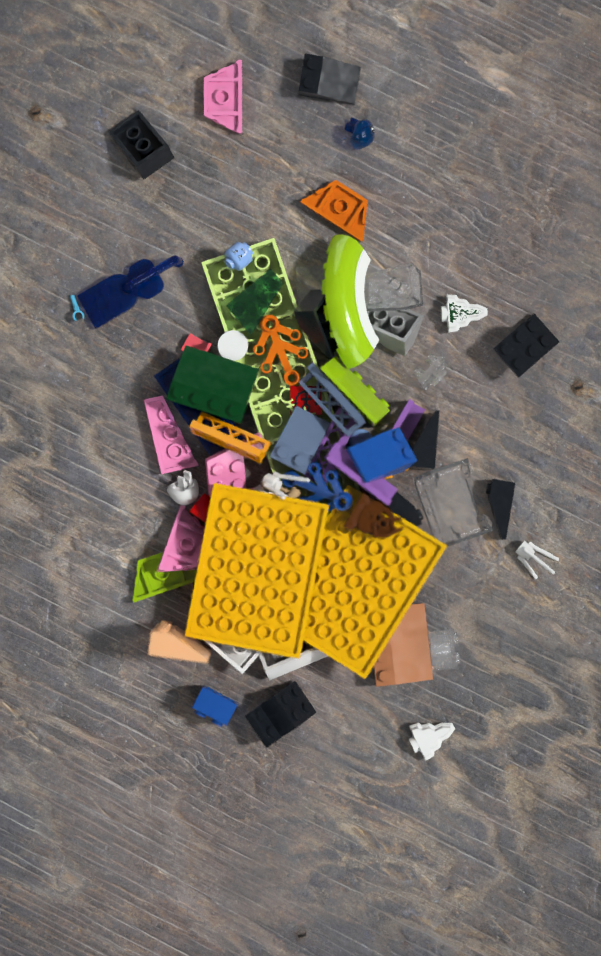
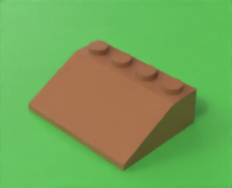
M424 603L412 604L375 663L376 687L433 680Z

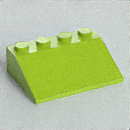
M335 356L320 368V371L372 427L378 424L390 412L388 409L390 405L383 398L379 400L374 395L376 391L369 384L365 386L361 381L363 379L357 371L352 372L350 369H347L341 358L339 359Z

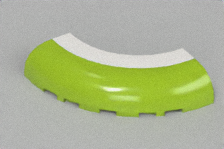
M341 234L332 237L326 252L328 259L327 263L323 264L325 279L322 280V295H325L326 306L323 307L326 321L330 322V336L336 340L338 345L336 350L347 369H351L369 358L379 338L370 323L364 295L365 276L371 259L357 240Z

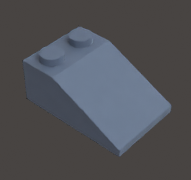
M296 406L270 458L305 475L331 423Z

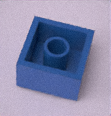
M204 685L192 708L195 709V714L203 718L207 715L213 718L211 722L222 727L223 724L227 726L238 702Z

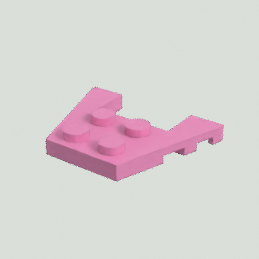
M260 432L254 434L262 438V434ZM261 443L252 445L258 449H263V444ZM224 449L205 459L208 495L210 497L214 483L246 489L244 456Z

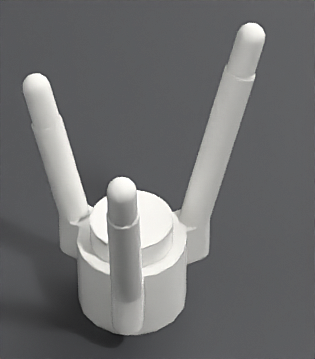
M275 471L273 475L268 473L264 476L262 487L273 492L281 499H285V496H289L280 491L282 487L280 478L301 482H309L310 480L308 478L280 474Z
M526 541L516 550L517 558L524 564L534 579H537L538 576L525 558L527 560L532 558L551 574L555 573L554 570L534 555V550L559 561V558L535 546L532 542L527 543Z

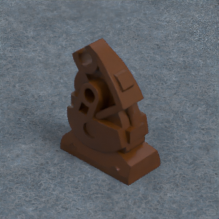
M365 493L362 494L344 525L345 528L351 531L357 528L364 534L367 533L381 538H387L403 530V526L400 528L395 527V522L397 520L402 521V517H394L393 512L378 501H371L370 496ZM383 512L387 513L389 518H386Z

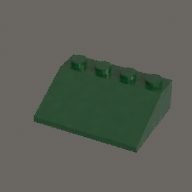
M186 345L172 380L167 400L242 424L259 369Z

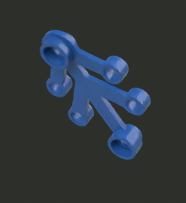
M312 462L308 466V471L313 475L317 485L312 482L282 479L286 487L298 485L315 493L310 496H302L299 499L317 502L324 498L332 500V502L328 503V511L336 508L346 511L353 504L351 495L342 490L337 480L339 474L335 469H331L325 474V478L331 483L334 492L328 489L320 473L321 465L318 462ZM313 465L316 466L317 471L313 470ZM293 470L285 473V475L299 477L298 473Z

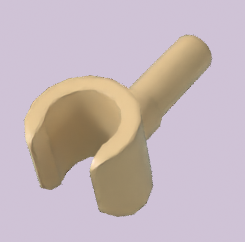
M294 486L290 490L284 487L280 489V491L291 498L297 499L301 494Z

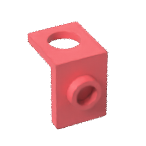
M190 333L181 350L184 351L187 345L209 353L212 344Z

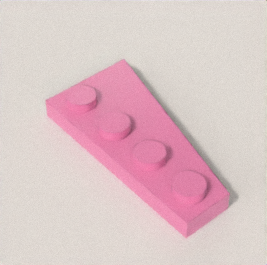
M163 395L144 399L143 402L161 475L199 466L180 428L177 426Z

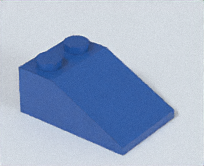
M400 428L385 431L347 449L364 483L404 472L417 462Z

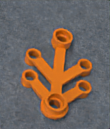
M266 315L261 319L260 327L263 332L253 351L257 356L263 355L265 353V343L270 335L273 343L265 362L261 364V371L265 374L270 373L274 358L278 354L285 371L284 381L287 385L294 386L299 382V374L292 370L285 350L296 354L299 359H305L308 356V350L305 347L299 348L280 340L277 332L289 336L292 341H298L301 333L297 329L292 330L280 325L279 320L274 315ZM271 321L274 325L272 328H268L266 323ZM293 332H297L299 336L298 338L293 339L291 337V334ZM261 346L263 351L257 353L255 351L256 347ZM300 350L306 351V355L303 357L299 356L298 353ZM268 364L270 369L264 371L263 365ZM289 375L295 376V380L293 382H290L288 380Z

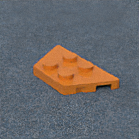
M334 180L324 188L315 191L312 195L301 200V204L361 243L363 242L367 199L341 182Z

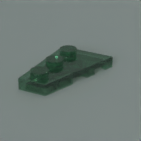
M269 269L226 305L250 335L253 334L282 287L283 282L272 269Z

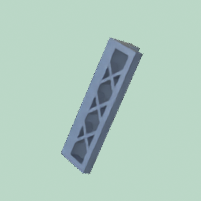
M314 363L310 364L307 367L309 373L298 383L344 434L349 437L365 423L364 418ZM314 377L317 380V388H308L305 383ZM328 392L329 401H320L319 393ZM332 405H340L342 407L341 415H333L331 413ZM344 419H353L356 422L348 430L343 426Z

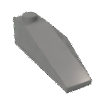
M365 302L370 323L379 338L378 342L386 348L406 356L415 342L424 315L408 308L400 307V309L389 308V305L380 307Z

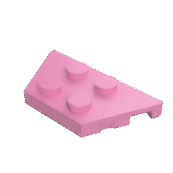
M238 60L236 63L204 77V117L238 134H242V60Z
M180 505L157 569L158 572L198 569L205 527L200 524V521L195 516L192 517L184 505Z

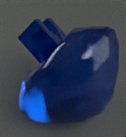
M351 117L350 122L346 123L344 130L352 133L350 143L354 149H362L372 143L375 137V130L373 124L368 119L359 121Z

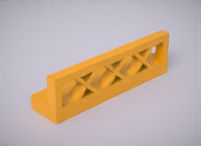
M201 412L197 421L192 420L190 424L192 434L260 464L271 445L270 441L204 412ZM203 419L211 421L213 427L202 424ZM225 427L229 430L230 435L222 433L218 429ZM243 435L246 437L247 442L245 443L234 437ZM256 443H261L264 445V447L261 450L252 445Z

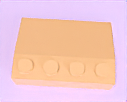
M161 620L151 631L148 655L202 663L208 662L212 650L197 639L186 637L185 631L176 625H172L171 621Z

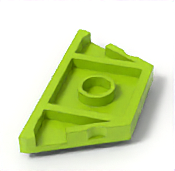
M163 552L138 560L133 603L195 582L197 570L158 572L157 569Z

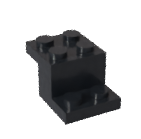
M534 313L493 350L519 378L556 346L559 340Z
M293 681L246 714L245 718L267 748L284 735L296 729L317 712L297 682Z

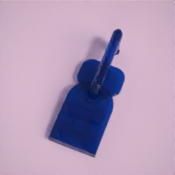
M174 255L154 266L152 261L142 259L130 266L127 276L123 274L112 275L77 295L93 326L95 329H98L131 310L136 305L139 297L151 299L161 293L164 288V282L159 274L173 266L181 267L184 261L181 257Z

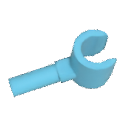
M71 295L70 299L74 309L73 319L77 321L75 317L77 312H80L84 319V312L79 309L75 296Z

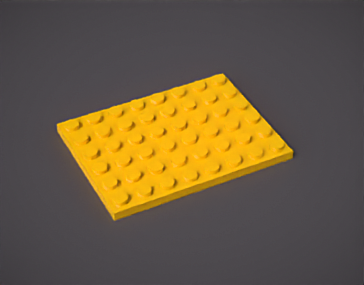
M214 483L185 636L300 659L329 505L286 496L285 499H281L271 493Z
M347 485L344 492L349 493L353 499L351 508L346 511L338 510L337 508L333 509L326 519L304 641L366 679L444 553L447 545L403 518L402 521L397 520L395 522V527L400 528L403 526V530L387 538L364 534L357 528L352 531L345 528V523L363 494ZM383 512V515L389 518L388 514Z

